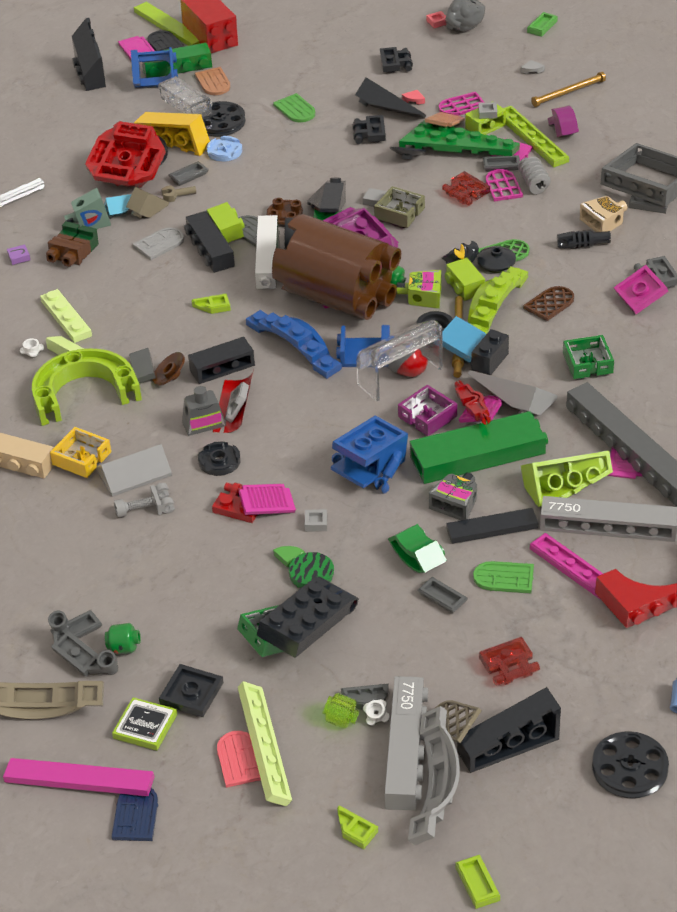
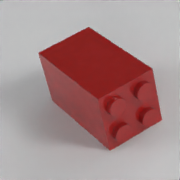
M180 0L182 24L199 40L200 44L207 43L211 53L238 46L236 15L221 0Z

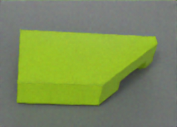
M227 293L191 300L192 307L210 314L231 311Z
M340 805L337 807L342 837L365 849L378 833V826Z

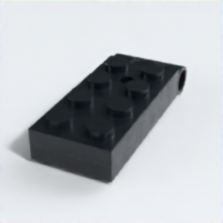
M318 576L261 619L256 636L296 658L345 616L351 614L356 608L359 598Z

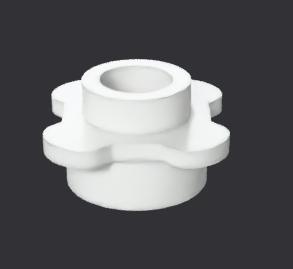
M27 339L23 342L20 353L36 357L39 351L44 349V346L39 344L37 339Z
M373 700L363 706V711L367 714L366 723L373 726L377 722H387L390 715L386 712L385 707L387 704L384 700Z

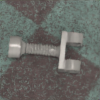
M167 484L151 485V497H147V499H138L128 503L124 502L123 499L114 500L117 518L126 516V512L152 504L155 505L158 515H161L162 512H173L175 510L174 501L171 497H168L169 488Z

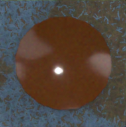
M275 198L266 213L267 216L278 215V224L283 225L286 218H295L303 214V208L300 200Z

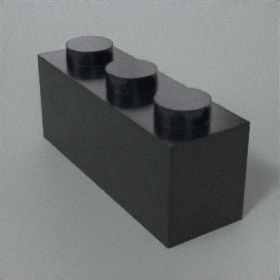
M244 336L188 355L190 372L198 384L255 366L254 350Z

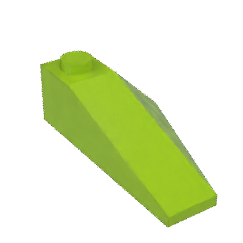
M609 451L521 465L524 488L538 507L542 506L543 496L568 498L613 472Z

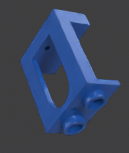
M169 47V50L151 52L131 50L134 88L175 85V80L178 79L177 69H174V63H177L176 52H173L172 47ZM167 61L171 66V72L164 77L141 78L139 62Z

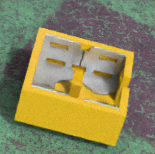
M74 427L51 450L52 465L88 478L97 468V463H102L111 453L110 440Z

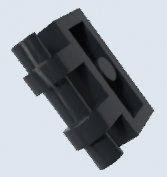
M397 47L380 48L383 72L392 73L400 71V67H404L408 72L412 70L411 53L407 48L397 50Z
M383 115L366 116V120L354 119L352 124L353 138L357 144H361L364 138H368V142L386 141Z

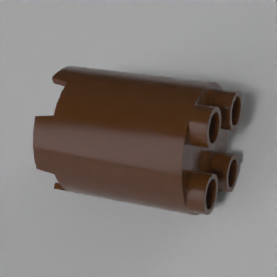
M305 214L296 216L288 223V228L294 230L295 233L286 250L275 248L272 260V278L283 283L282 290L365 320L372 318L380 304L389 307L393 303L397 287L395 284L390 283L393 271L398 267L402 253L400 248Z

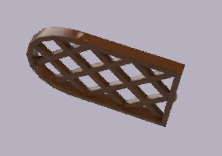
M563 286L550 287L524 304L523 309L549 321L574 302V293L569 288ZM553 295V298L546 299V296ZM555 295H563V298H556ZM565 295H571L572 298H566ZM547 301H554V304H547ZM556 301H564V304H557ZM537 302H544V305H537ZM547 307H555V310H547ZM537 308H545V311H538Z

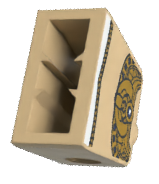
M608 196L581 203L580 220L595 232L612 231L623 223V213L627 211V204L623 200L616 203Z

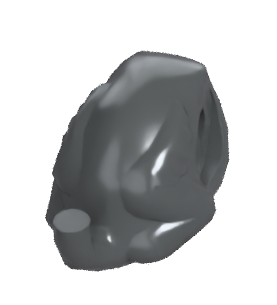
M453 0L445 18L447 29L456 31L474 29L484 18L485 5L478 0Z

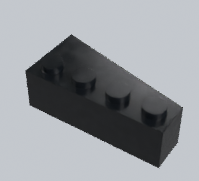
M546 687L469 729L461 743L457 742V752L469 772L472 773L557 741L560 736L561 707Z

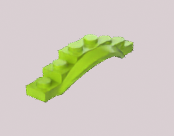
M510 266L507 272L502 271L499 277L495 276L493 279L485 281L477 289L472 299L468 323L487 334L504 299L515 287H522L528 278V271Z

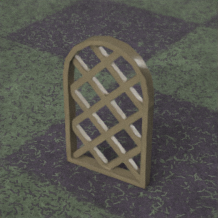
M453 700L444 701L435 707L441 706L447 710L445 728L451 735L452 740L461 743L482 711L478 707ZM455 708V713L449 716V711ZM465 712L466 715L459 719V714ZM456 717V721L450 724L449 720ZM466 720V724L460 727V723ZM456 725V730L450 733V728Z

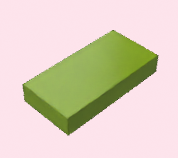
M480 854L455 862V868L475 909L500 901V894Z

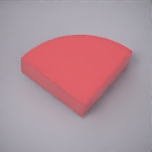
M418 90L402 94V100L407 103L409 101L416 102L418 105L425 103V97Z

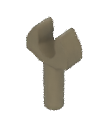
M172 185L161 189L163 200L167 202H174L177 196L196 193L195 186L175 189Z

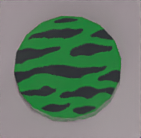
M318 552L300 554L289 565V577L298 588H302L318 576L331 582L334 575L332 560Z

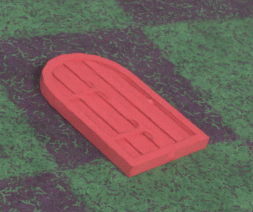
M232 731L222 736L217 744V756L219 757L226 788L260 781L261 778L249 733Z

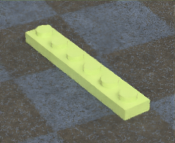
M243 681L238 686V691L266 801L287 806L292 801L263 688Z

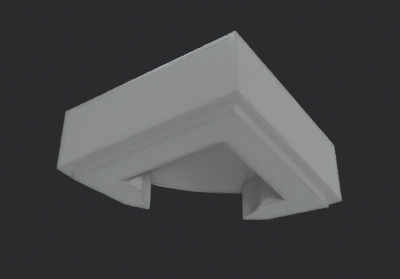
M530 60L521 66L520 72L529 74V72L537 71L538 74L545 71V65Z

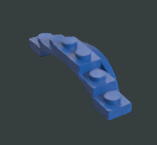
M262 310L246 318V325L256 332L261 333L266 330L290 342L312 364L313 370L326 379L342 369L341 363L330 356L328 348L318 332L303 320L287 315L280 317L274 312L268 315Z

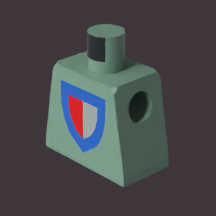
M97 188L73 200L71 205L74 212L64 216L67 222L79 223L80 227L83 225L99 229L111 226Z

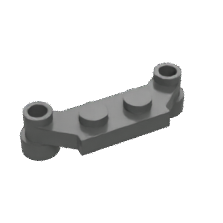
M57 610L49 615L48 623L53 629L54 644L51 646L53 651L85 677L93 673H106L108 675L117 673L118 660L114 652L104 650L98 655L69 631L68 618L63 611Z

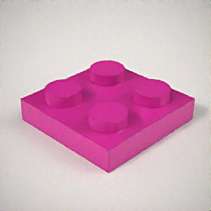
M644 265L613 287L615 292L635 314H638L669 292L663 282L647 265Z

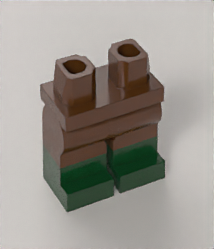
M65 221L62 224L61 232L48 242L47 261L54 263L56 260H60L64 266L71 267L73 264L80 265L82 259H85L99 245L97 229L83 225L80 227L79 224Z

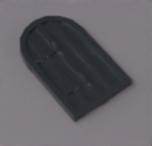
M166 30L152 32L147 38L148 43L155 51L168 50L169 47H172V49L185 47L173 33Z

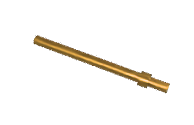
M457 296L455 298V317L457 316L463 320V298ZM454 354L452 357L453 376L460 378L464 359Z

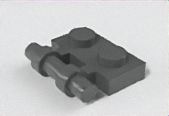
M665 256L647 259L646 265L667 288L677 285V273ZM640 263L634 265L635 272L643 267Z

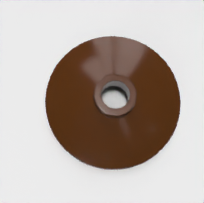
M175 352L167 356L156 368V378L153 379V382L161 386L177 379L184 365L185 356L181 352Z

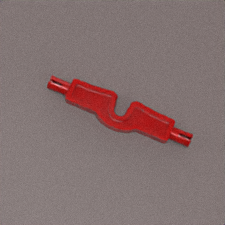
M458 380L459 383L456 381L454 386L462 406L466 407L467 412L476 421L481 420L483 424H489L491 418L489 417L490 414L483 394L474 391L469 384L464 385L462 381Z

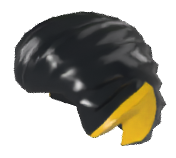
M471 241L470 245L462 243L460 249L454 248L444 255L442 259L446 264L468 258L473 263L478 255V244L475 241Z

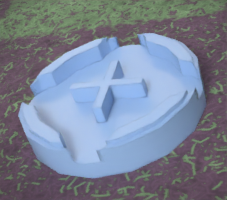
M222 136L218 140L214 138L207 145L208 156L216 161L234 160L243 151L240 141L231 136Z

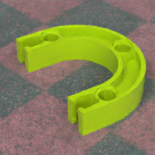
M94 348L72 350L47 361L39 368L32 381L34 404L41 425L49 424V420L46 419L45 413L54 412L56 422L62 421L56 394L66 383L78 378L97 377L110 382L116 389L122 405L129 403L126 393L130 391L134 392L136 401L142 400L140 384L130 363L114 352Z

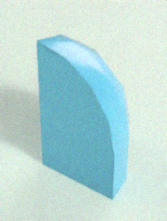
M132 194L106 198L104 206L108 216L126 213L129 210L126 206Z

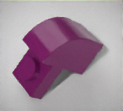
M571 106L551 109L553 116L548 118L549 125H555L557 137L579 132L576 115Z

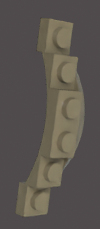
M0 682V716L32 720L50 719L71 714L84 706H103L104 682Z

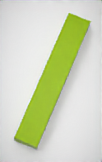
M147 1L134 7L136 14L160 29L170 31L179 41L187 46L200 44L199 40L182 23Z
M513 106L504 108L506 110V125L528 145L533 146V149L551 166L557 167L569 162V156Z

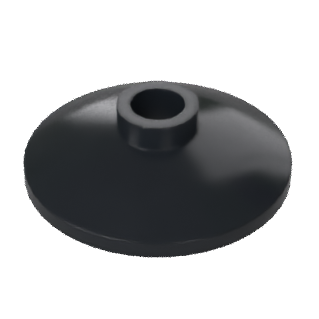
M390 147L392 151L401 154L402 159H413L414 155L426 152L425 149Z
M490 246L479 252L477 261L486 270L504 271L515 264L516 255L509 248Z

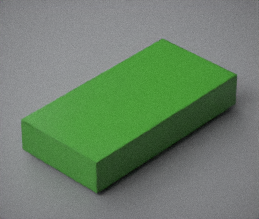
M543 12L527 27V33L542 37L558 21V16Z

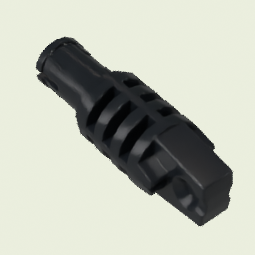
M591 230L557 234L558 248H581V246L584 248L586 246L592 247L594 244L611 243L610 231L593 232Z

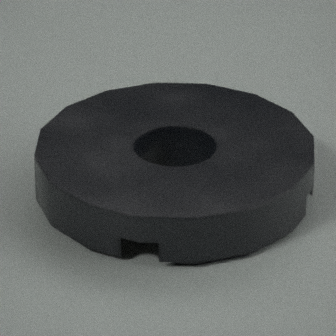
M224 441L207 444L203 447V451L198 454L199 467L209 475L222 476L232 473L241 463L238 448L235 445H228V442Z

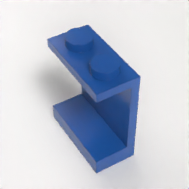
M382 325L381 338H346L345 326H341V334H337V346L340 347L336 348L337 359L341 360V366L388 367L390 363V325Z

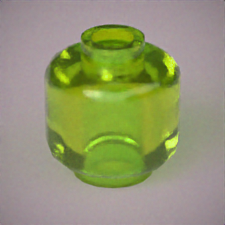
M336 693L333 697H328L322 714L325 715L326 722L345 729L350 723L355 724L360 711L356 709L357 702L355 699Z

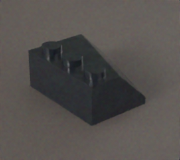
M86 18L72 35L75 56L72 58L74 68H76L77 76H79L80 84L84 85L86 91L104 88L106 83L102 56L95 40L94 31L91 29L90 18Z

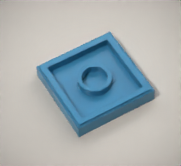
M456 316L437 337L436 343L470 363L472 351L485 337L486 333Z

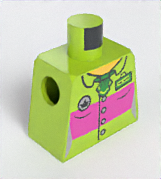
M441 270L411 272L409 283L397 282V294H408V304L440 309Z

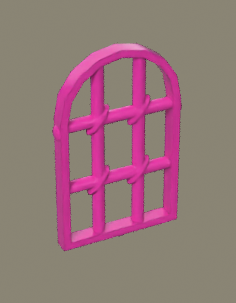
M472 92L441 101L439 103V111L459 116L477 109L478 107L473 108V106H477L478 103L485 102L477 92ZM477 99L480 101V102L473 103V104H470V103H469L470 101L477 100ZM461 103H466V104H467V105H465V106L456 107L457 104H461ZM450 106L453 107L452 109L445 111L442 109Z
M496 169L486 175V184L494 202L523 197L516 177L512 172ZM502 173L503 178L498 179L495 174ZM492 175L494 180H488V178ZM508 180H514L516 186H510ZM504 181L507 187H500L498 182ZM490 183H495L498 189H492ZM512 189H518L519 194H513ZM508 190L511 195L504 196L502 191ZM493 192H499L501 196L495 197Z

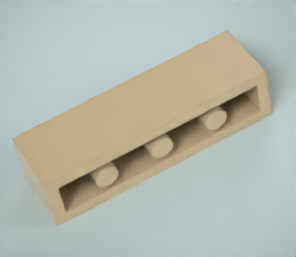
M0 433V467L45 479L54 467L50 452L54 447Z

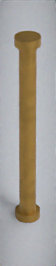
M599 72L596 76L539 97L534 96L531 98L532 105L538 107L546 101L597 82L602 83L606 81V76L604 72Z

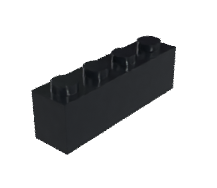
M203 211L186 216L185 233L191 237L193 246H197L198 253L204 257L206 266H209L213 273L235 267L234 251L208 212Z

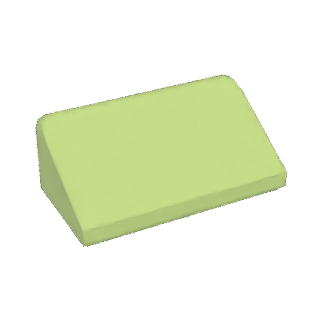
M62 336L46 338L47 349L58 355L72 350L84 349Z

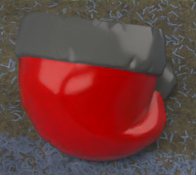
M408 342L404 349L390 361L388 368L402 376L416 377L425 371L428 359L422 355L421 350L415 343Z

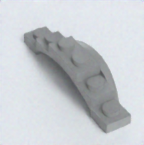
M441 706L423 713L421 717L420 735L424 737L427 750L429 783L427 797L420 815L410 818L408 841L414 845L435 837L436 823L443 821L444 809L452 804L453 795L459 782V758L451 735L445 728L447 710Z

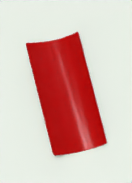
M253 372L243 380H224L219 402L224 420L231 392L243 382L248 384L250 389ZM247 398L233 422L226 420L223 433L233 432L242 425ZM221 428L213 429V432L220 433Z

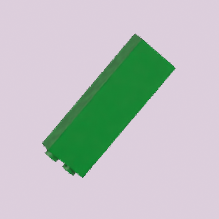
M531 411L492 420L487 425L480 423L409 441L410 458L423 483L427 484L443 480L448 474L459 476L466 472L471 473L546 454L548 437L546 432H542L539 420L534 418Z

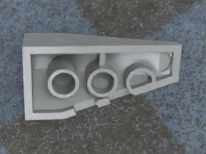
M471 370L468 372L471 377L511 407L519 409V414L531 411L532 414L541 415L558 397V395L534 386Z

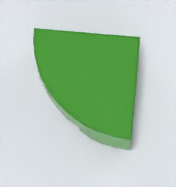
M282 546L274 549L273 553L288 568L292 560L300 554H304L305 551L294 546Z

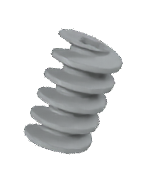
M529 157L522 159L518 163V170L530 191L535 195L544 192L550 185L551 179L540 159Z

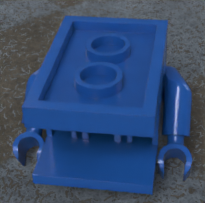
M375 415L333 441L332 449L339 453L332 455L333 465L330 470L362 488H365L372 482H374L377 490L383 485L381 491L385 494L390 488L387 481L389 478L392 479L399 465L405 462L408 433Z

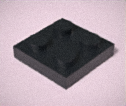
M179 664L160 695L159 703L163 706L204 717L224 683L223 676Z

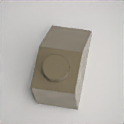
M135 187L126 207L133 210L131 214L142 218V216L151 218L167 207L169 202Z

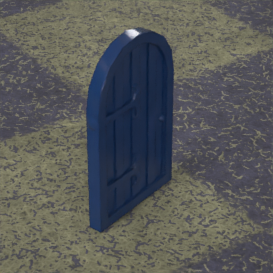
M151 788L149 796L120 794L116 804L112 840L153 841L158 809V797L154 789Z

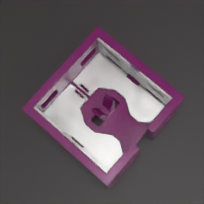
M429 385L424 386L398 404V417L409 425L415 424V429L426 436H430L458 416L457 403Z

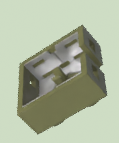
M392 186L374 205V216L384 222L408 228L415 220V216H418L425 209V196Z

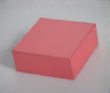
M442 11L426 15V21L433 28L446 25V15Z

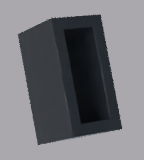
M490 329L472 351L471 371L492 375L509 354V335Z

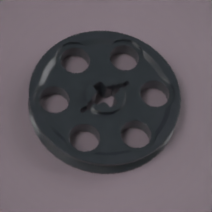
M211 102L199 107L194 112V114L205 116L202 119L205 126L209 125L205 127L208 136L233 134L239 131L246 122L244 109L233 102Z
M624 731L611 734L599 742L593 753L592 770L595 779L605 790L620 797L641 798L651 795L663 786L668 776L669 760L665 749L652 737L639 732ZM629 741L636 742L639 746L636 748H629L626 746V743ZM613 749L616 751V754L608 756L603 753V750ZM653 753L657 754L660 758L653 761L646 756ZM628 762L633 763V766H628ZM609 768L614 771V774L607 776L602 774L601 770ZM653 773L658 776V779L654 781L645 778V775ZM624 781H632L635 786L633 788H626L622 783Z

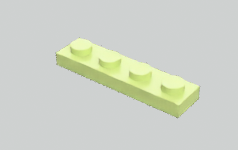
M58 289L40 296L43 305L74 343L92 336L91 329Z

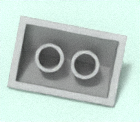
M162 444L102 464L96 468L112 497L172 476Z

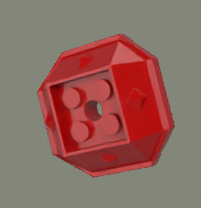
M119 121L113 125V128L106 130L98 136L85 165L96 181L113 183L116 186L125 185L141 188L146 182L154 179L166 151L153 126Z

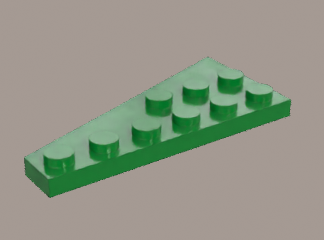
M425 121L421 122L399 140V147L405 148L406 145H415V149L432 147L433 150L462 152V149L471 150V153L475 154L488 151L490 155L513 156L520 150V143L514 142L512 139H501L495 135H484L478 131H467L461 127H445Z

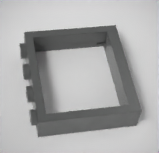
M635 143L602 167L601 185L664 207L677 198V179L666 186L625 172L635 163H639L677 176V156Z

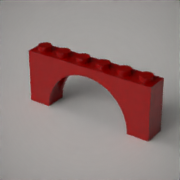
M617 569L596 577L595 594L626 628L638 625L654 616H659L670 609L677 608V583L662 586L647 585L627 578Z

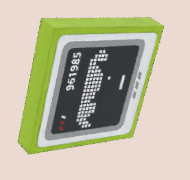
M133 697L112 732L113 739L158 751L177 716V709Z

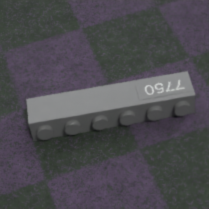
M543 496L540 531L675 542L677 507Z
M394 677L385 784V809L416 811V800H421L422 785H418V780H423V765H419V760H424L425 747L420 745L421 740H424V737L420 735L422 714L427 712V706H423V702H428V687H424V677Z

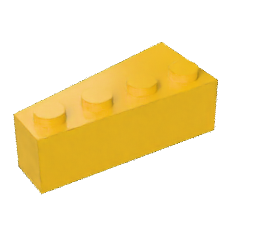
M145 112L134 122L135 124L153 126L156 134L165 140L167 147H179L181 151H192L197 156H201L207 150V145L210 142L201 114Z

